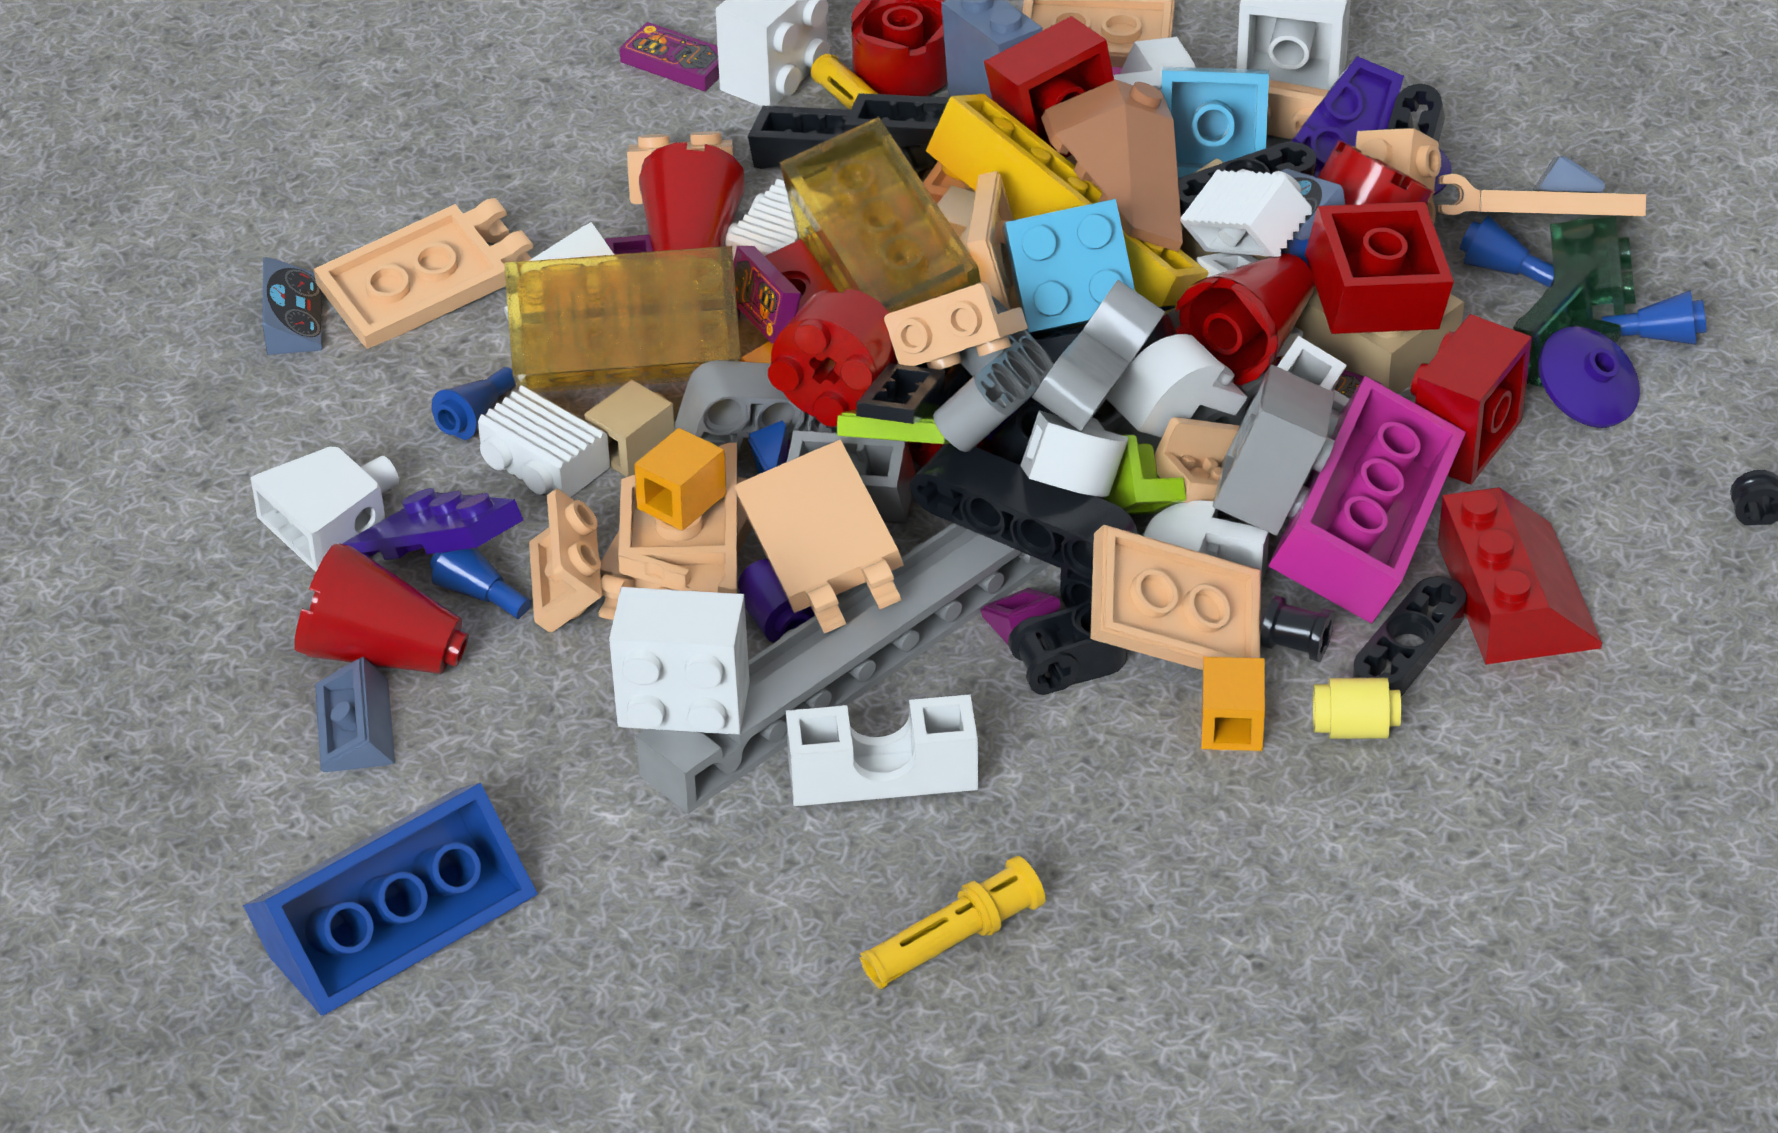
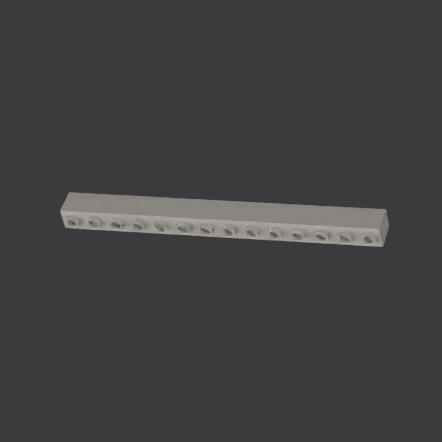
M1267 371L1256 380L1243 385H1236L1248 397L1236 416L1199 405L1191 419L1241 425ZM1119 411L1101 424L1105 431L1119 435H1135L1138 444H1151L1154 454L1162 439L1138 431ZM952 523L926 542L917 544L908 554L902 557L904 566L891 571L894 577L893 583L900 594L901 601L879 610L865 582L838 600L839 604L837 605L845 619L846 625L824 634L816 616H813L797 628L787 631L778 641L748 659L750 684L740 735L644 729L636 735L639 776L689 814L787 746L786 710L848 705L981 613L980 609L984 608V605L1005 597L1051 564Z

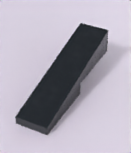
M858 93L851 110L762 106L748 134L754 168L764 169L929 143L950 98Z
M926 362L916 366L889 363L857 401L856 416L914 424L933 415L939 407L973 376L961 363L941 370L928 368Z

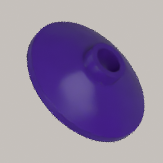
M1576 326L1560 329L1545 341L1538 358L1540 379L1548 396L1566 415L1587 426L1608 428L1623 422L1634 412L1640 396L1638 376L1628 356L1614 341L1595 330Z

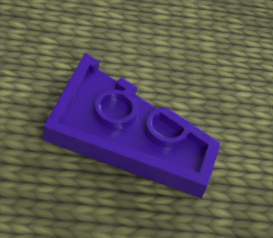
M1358 56L1351 61L1290 141L1305 144L1313 149L1316 154L1315 177L1319 176L1338 140L1356 147L1357 131L1387 130L1404 75Z
M427 488L406 497L402 501L404 508L342 544L352 546L367 557L381 551L384 560L399 559L406 553L423 547L426 554L477 548L522 522L524 519L515 499L490 497L489 493H481L474 496L462 495L459 490L439 493L435 492L433 488Z

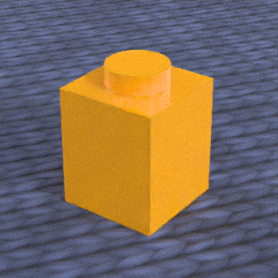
M677 428L634 463L637 509L681 531L686 529L726 495L724 449L681 428Z
M1203 656L1201 749L1263 751L1265 718L1264 658Z

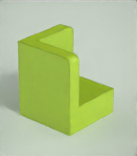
M1122 435L1128 437V442L1110 494L1105 497V500L1124 509L1129 515L1159 513L1172 505L1186 501L1183 477L1158 478L1153 446L1149 443L1138 444L1135 435Z

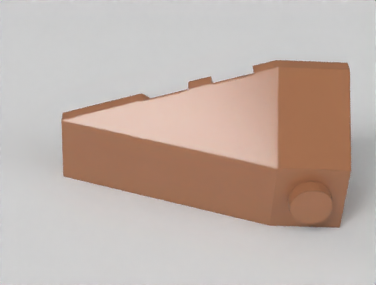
M1115 79L1045 109L1041 119L1051 145L1058 153L1068 154L1070 152L1078 161L1073 170L1077 176L1083 181H1091L1098 188L1102 189L1103 192L1099 202L1116 199L1121 226L1129 237L1178 252L1183 239L1180 222L1181 212L1174 119L1162 92L1144 82H1135L1134 85Z

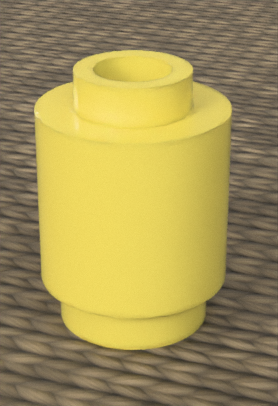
M1329 678L1328 684L1313 685L1314 733H1329V739H1388L1389 727L1401 725L1400 690H1389L1388 678Z

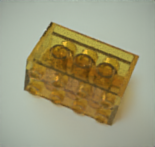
M879 117L780 162L798 240H803L838 293H843L846 289L861 291L876 299L892 313L981 283L978 265Z
M732 246L504 263L512 373L517 390H519L521 385L538 393L618 387L625 385L630 380H634L641 385L689 381L691 374L696 368L706 362L715 360L741 362Z

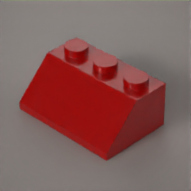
M1500 487L1442 495L1438 546L1451 579L1458 582L1466 592L1465 614L1485 665L1601 649L1602 641L1552 524Z

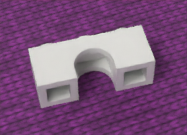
M970 694L909 700V718L906 724L897 732L883 737H868L854 731L850 726L847 705L786 710L788 763L794 806L978 790V737Z

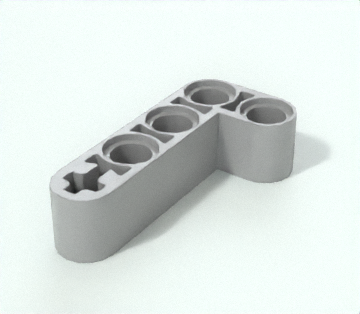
M1117 280L1082 332L1055 362L1032 398L1079 431H1082L1104 403L1129 364L1136 357L1165 314V311L1120 280Z
M992 296L997 314L1009 311L1000 301ZM1026 329L1008 335L1011 347L984 356H978L975 346L959 351L962 360L961 364L973 377L939 407L933 415L938 430L957 449L963 452H970L1036 392L1053 367L1054 363Z
M715 360L701 364L691 374L677 414L674 430L681 428L718 447L726 443L737 442L738 455L743 438H750V433L783 420L787 428L789 440L792 439L793 430L818 432L820 422L816 417L797 408L782 391L776 389L770 383L768 368L771 364Z

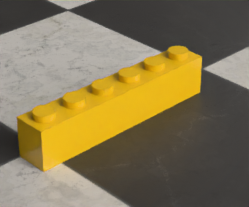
M985 94L950 96L926 148V152L942 164L941 168L945 174L958 181H963L975 192L979 175L997 171L1001 175L1014 220L1098 203L1103 192L1102 189L1098 188L1091 181L1081 180L1073 171L1075 168L1074 164ZM1123 230L1135 291L1156 306L1176 305L1191 285L1207 278L1209 272L1181 249L1177 252L1129 237Z

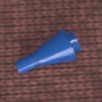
M1489 215L1482 223L1474 220L1468 227L1459 249L1466 252L1464 264L1515 275L1521 273L1549 288L1554 284L1560 273V268L1531 255L1529 249Z
M1691 290L1641 308L1638 310V313L1602 317L1603 334L1608 338L1640 335L1642 338L1696 345V334L1706 333L1703 300L1692 301Z
M503 367L485 380L482 379L438 391L432 399L431 407L434 420L439 429L448 435H454L463 440L470 439L479 428L478 420L481 414L486 415L489 408H493L501 395L516 386L518 380L515 372L509 367Z
M478 548L433 554L430 567L433 569L431 579L434 585L485 602L491 601L516 619H519L529 610L531 600L506 584L503 577Z

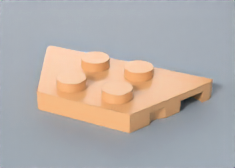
M737 442L719 446L725 451L726 495L683 531L637 509L635 475L621 479L618 551L619 572L621 574L673 590L737 594L738 496L733 486L738 483Z

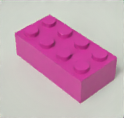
M1364 376L1338 416L1337 425L1331 436V439L1335 440L1325 466L1321 472L1312 471L1306 485L1309 488L1307 495L1295 516L1289 520L1268 566L1372 624L1403 580L1466 432Z

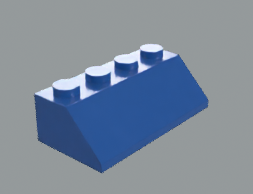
M480 782L451 791L244 904L243 907L270 959L316 1011L323 1016L538 895Z

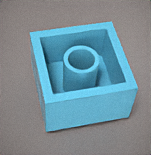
M1192 67L1162 68L1161 92L1174 119L1178 178L1195 173L1216 158L1222 162H1227L1266 148L1268 70Z
M1116 199L1005 222L1002 229L1019 307L1022 308L1028 326L1026 330L1030 335L1087 324L1117 280H1120L1135 291Z

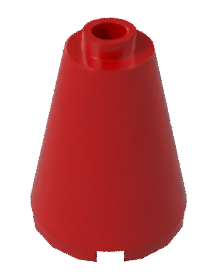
M677 142L657 148L643 161L639 175V188L657 276L664 287L673 290L715 271L725 245L728 228L734 222L745 192L744 170L733 155L716 146L705 144L704 151L687 150V142Z
M1281 253V256L1278 257L1271 256L1199 280L1184 292L1176 304L1175 312L1179 310L1180 326L1175 329L1176 335H1192L1218 361L1226 365L1234 373L1233 380L1235 381L1233 383L1235 385H1243L1256 380L1274 362L1312 297L1315 289L1312 271L1301 258L1293 254Z
M335 543L330 547L323 557L309 587V590L315 592L310 609H301L295 633L296 652L302 653L307 657L350 663L364 657L373 666L442 674L447 664L454 667L458 666L469 638L468 633L461 631L462 618L352 546Z

